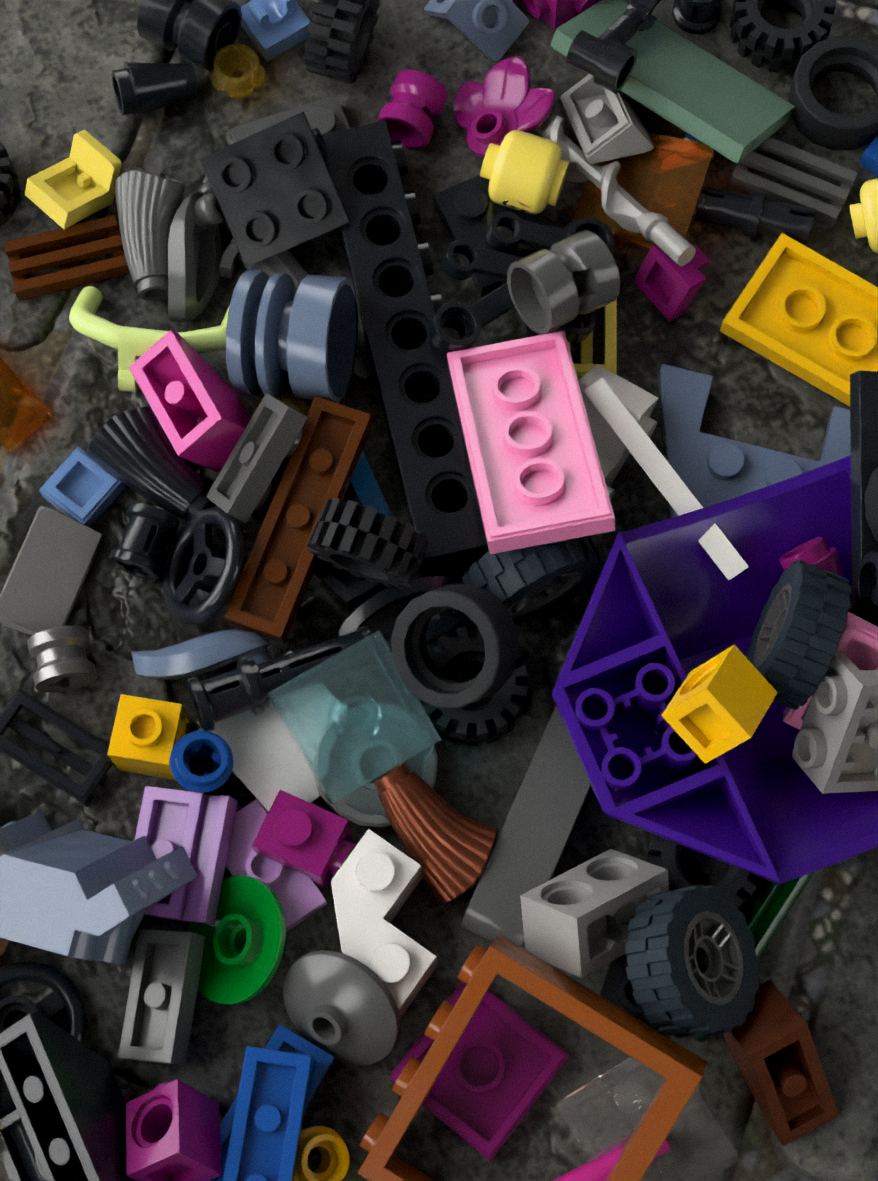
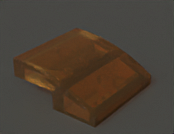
M648 133L654 145L651 151L597 163L609 164L618 161L621 164L616 177L618 184L649 212L667 217L668 224L686 239L714 149L706 144L691 140ZM591 180L586 181L573 221L585 217L596 218L602 221L611 230L614 246L619 250H624L626 241L647 248H651L655 244L653 241L647 242L642 233L623 229L614 219L609 217L602 208L601 190Z

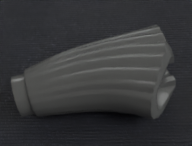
M139 167L122 173L121 176L115 179L114 187L118 219L126 262L134 286L138 289L139 298L146 301H158L168 298L169 231L175 213L182 203L186 185L166 174L159 173L156 175L146 171L145 168Z

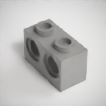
M609 849L520 895L525 950L546 963L580 978L625 954V942L628 941L629 935L627 928L630 919H634L636 915L635 909L641 902L648 901L647 897L653 894L669 891L668 869Z

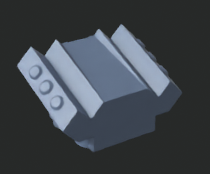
M41 810L17 822L11 821L0 828V938L68 957L125 965L132 938L144 916L145 910L198 876L183 846L156 859L145 835L134 841L124 840L83 829L79 819L52 831Z

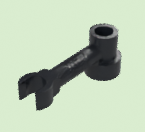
M631 0L625 12L598 38L583 30L580 31L569 48L566 58L567 63L593 75L595 84L615 94L618 93L627 82L637 59V50L625 45V43L638 31L649 30L654 25L657 17L653 16L652 12L661 0Z

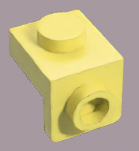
M82 130L74 134L69 158L29 177L24 195L59 226L66 229L113 204L115 197L114 182L120 176L122 163L107 147L102 145L86 130Z

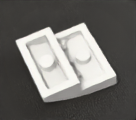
M322 683L269 700L270 706L265 708L263 713L255 715L250 710L215 723L214 730L209 731L219 735L227 742L233 754V769L231 773L244 784L267 812H269L279 790L309 803H312L320 796L312 772L314 747L325 726L345 710Z

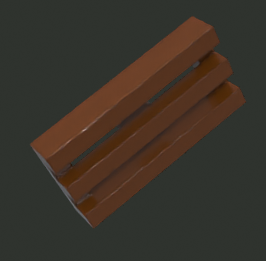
M115 215L72 225L66 229H55L3 242L9 259L10 273L14 281V291L19 301L130 274ZM105 254H114L113 258L26 279L25 274L57 266L65 268L80 264L81 260Z

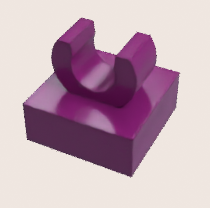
M654 244L633 279V282L669 322L686 313L706 280V277L700 270L709 266L711 261L697 245H693L696 252L692 260L684 266H679Z

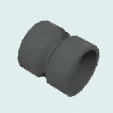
M588 230L578 232L554 243L549 251L546 249L540 250L511 263L507 272V284L514 307L523 322L538 334H547L574 321L578 313L581 315L588 314L615 301L620 292L619 271L613 255L606 244L595 233Z

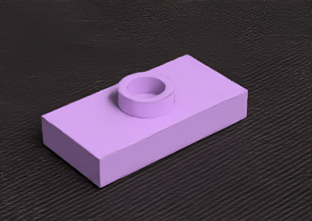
M255 799L235 813L226 867L232 876L245 875L257 878L266 883L275 892L283 908L286 932H288L326 906L327 902L309 876L254 852L252 844L267 816V812L260 802Z

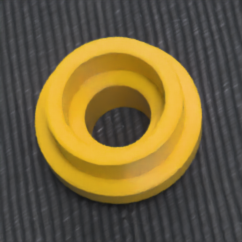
M310 1126L302 1129L294 1181H342L348 1172L350 1163L349 1152L342 1137L333 1129L324 1126ZM316 1147L321 1154V1163L312 1172L308 1168V1155Z

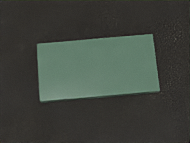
M624 0L599 1L558 27L550 46L567 57L569 48L580 31L583 30L597 38L600 37L625 12L629 3ZM655 21L649 30L638 31L625 43V45L637 50V59L627 82L620 91L734 163L740 162L784 126L795 108L791 103L658 21Z

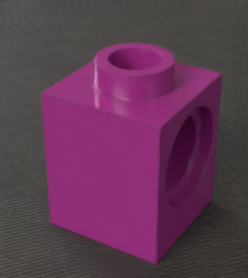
M179 1079L161 1083L153 1091L127 1102V1176L136 1181H210L221 1176L219 1103Z

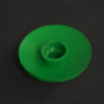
M245 875L230 876L223 879L214 926L196 922L188 923L186 932H193L206 937L198 991L208 1000L219 1004H241L257 996L275 975L284 952L286 922L283 908L277 895L263 881Z

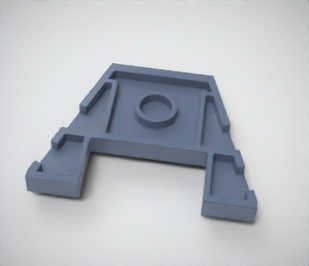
M661 364L658 376V391L661 396V423L663 440L665 441L666 460L703 508L787 480L851 455L850 410L836 406L833 407L829 417L819 461L700 432L713 376ZM669 504L670 518L677 517L678 514Z

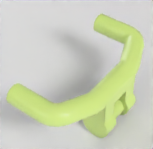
M87 286L81 290L69 314V321L79 333L118 349V388L120 391L138 393L140 387L129 367L168 331L120 326L95 315L103 300L102 293L93 286ZM229 307L220 326L177 333L198 354L225 349Z

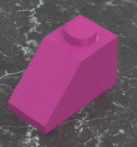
M170 330L138 358L129 369L177 455L220 473L251 417L237 393L177 332Z

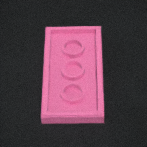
M565 331L448 352L449 372L490 555L615 531V516Z

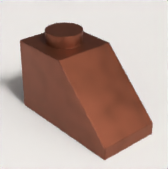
M768 980L759 985L758 993H755L754 997L755 1005L752 1012L747 1013L746 1021L740 1027L732 1028L733 1031L723 1033V1036L734 1062L776 1138L782 1146H785L839 1116L807 1023L774 983Z

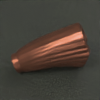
M405 761L375 780L373 783L380 792L378 794L393 829L410 858L421 865V875L440 903L450 902L478 885L493 851L498 827L478 822L457 811L414 770L411 771Z

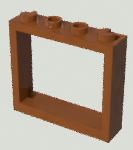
M500 934L487 950L477 944L457 976L459 980L467 984L455 1006L444 1000L424 1033L425 1036L434 1041L425 1058L421 1062L412 1056L391 1090L401 1096L393 1113L389 1118L382 1112H379L363 1137L359 1147L369 1152L359 1169L358 1174L369 1181H435L396 1156L394 1152L499 974L665 1077L604 1180L641 1181L701 1081L707 1061Z

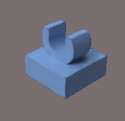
M251 0L241 6V27L267 62L309 38L310 33L307 30L311 21L295 0Z

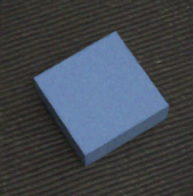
M77 447L39 489V492L44 499L66 516L90 528L126 487L122 481L92 459L81 448Z

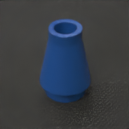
M194 731L181 737L172 748L170 769L184 791L208 794L228 780L233 769V754L227 742L219 735L209 731ZM200 766L208 772H205L203 776H197L192 774L190 770L192 767Z

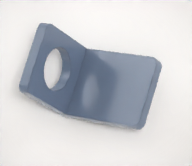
M430 0L423 9L429 16L449 19L489 60L495 62L503 57L529 23L528 17L511 0Z

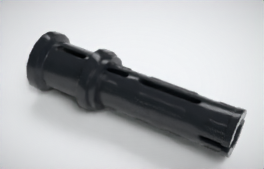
M363 626L354 632L305 647L302 650L258 665L254 660L248 661L244 659L237 662L236 669L202 681L195 676L187 679L186 682L194 710L203 731H212L215 728V723L250 710L255 715L265 712V708L270 706L269 700L320 684L326 680L369 665H376L379 663V656L369 629Z

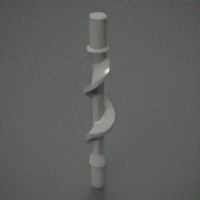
M556 114L549 115L540 127L532 130L538 132L543 138L555 141L560 145L562 151L561 159L569 161L565 179L571 182L591 180L602 192L603 210L623 229L642 233L647 242L653 241L679 266H684L692 260L696 249L668 224V218L658 213L649 212L618 184L616 177L621 167L618 161L609 164H591L586 159L584 152L563 133V118Z

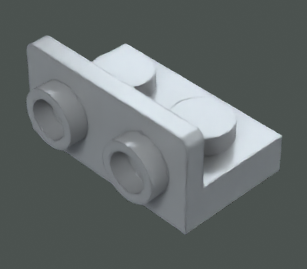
M836 651L824 678L821 679L817 690L812 696L801 729L795 738L792 757L822 794L878 791V670H859L844 652Z

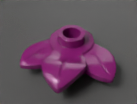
M513 56L497 63L486 74L484 84L466 81L461 85L454 99V117L458 125L467 131L466 142L468 147L476 156L484 159L489 144L493 143L500 146L504 137L510 131L520 130L529 132L540 127L550 115L555 103L556 92L549 88L531 89L530 70L521 56Z

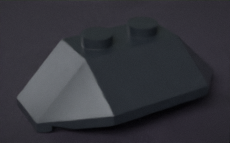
M40 1012L31 1013L0 1033V1157L10 1181H136L128 1177L126 1171V1102L108 1060Z

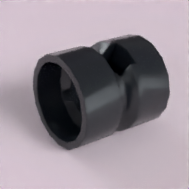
M142 0L137 19L138 34L143 39L168 51L178 48L179 56L208 71H212L224 62L237 39L242 18L241 6L232 0Z

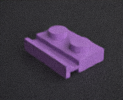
M145 786L134 840L145 835L156 859L183 846L198 877L146 909L144 916L214 926L238 803L237 800L223 795L212 796L191 791Z

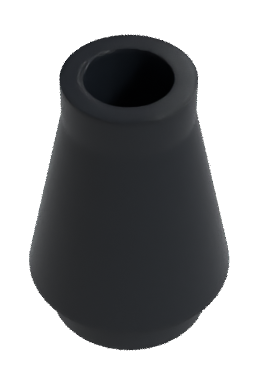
M190 61L184 63L124 62L123 69L112 70L111 73L116 103L122 116L134 114L138 119L183 98L198 95L197 78Z

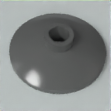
M320 950L303 955L289 968L283 983V999L292 1023L304 1039L334 1056L336 1061L349 1065L363 1066L374 1064L384 1059L391 1052L400 1035L401 1022L399 1010L388 987L369 967L343 953Z

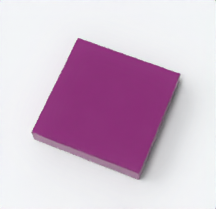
M462 982L447 1002L455 1006L467 984ZM488 991L422 1106L486 1159L491 1161L570 1055ZM426 1029L388 1078L393 1083L396 1082L412 1056L421 1062L425 1058L434 1042L424 1035Z

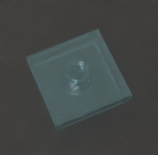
M380 631L371 634L268 693L330 804L441 740L418 698L402 683L393 664L392 652Z

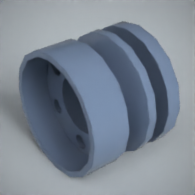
M247 270L240 275L233 290L226 328V364L229 381L234 391L242 395L256 396L262 390L263 395L268 393L275 398H279L286 391L290 382L292 392L297 399L313 401L315 396L339 404L345 397L351 382L357 349L358 309L352 281L344 277L307 275L301 280L296 290L292 277L287 273L276 272L270 277L263 271Z

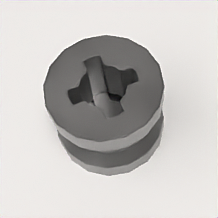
M81 626L55 627L43 630L29 637L27 641L29 653L37 659L38 670L33 675L35 688L38 691L49 693L70 691L87 686L97 678L95 666L87 660L86 649L90 644L89 633L86 628Z

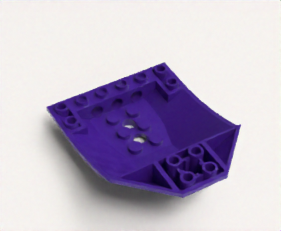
M851 455L730 500L620 533V530L618 531L552 692V697L605 815L779 885L878 848V791L822 794L792 757L795 738L800 730L783 722V711L786 706L772 702L750 739L706 764L661 716L690 671L734 644L745 657L747 656L748 648L753 638L752 635L764 605L767 603L772 589L784 572L778 560L790 550L817 537H823L829 548L836 547L844 577L850 581L848 585L851 586L850 597L852 601ZM714 523H716L749 566L729 581L698 541Z

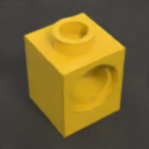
M734 644L690 671L661 716L706 764L750 739L778 692Z
M121 694L107 755L119 771L176 780L170 769V754L176 742L184 735L190 733L192 721L183 704Z

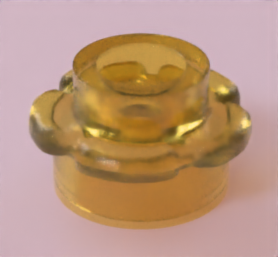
M232 44L222 48L217 53L214 59V70L211 72L210 77L217 91H225L233 99H242L250 96L254 88L258 89L263 85L266 72L265 68L259 64V56L250 47L242 44ZM236 72H243L241 77L233 76Z

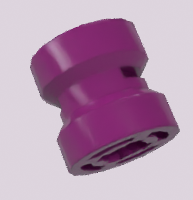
M406 69L399 71L395 76L390 88L391 103L384 105L376 123L386 121L391 142L401 140L403 148L420 150L424 149L430 142L434 132V124L431 120L442 112L448 98V92L444 85L436 78L417 70Z

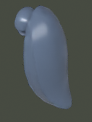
M236 628L212 632L158 650L131 651L135 673L155 680H177L194 677L244 659L248 661L254 660L257 665L272 660L266 651V648L271 645L255 631Z

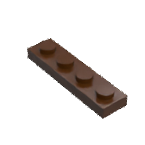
M315 396L308 412V419L302 427L300 443L290 456L224 616L233 625L255 631L258 634L283 643L286 642L319 560L316 554L308 550L307 545L326 499H344L374 424L371 414Z

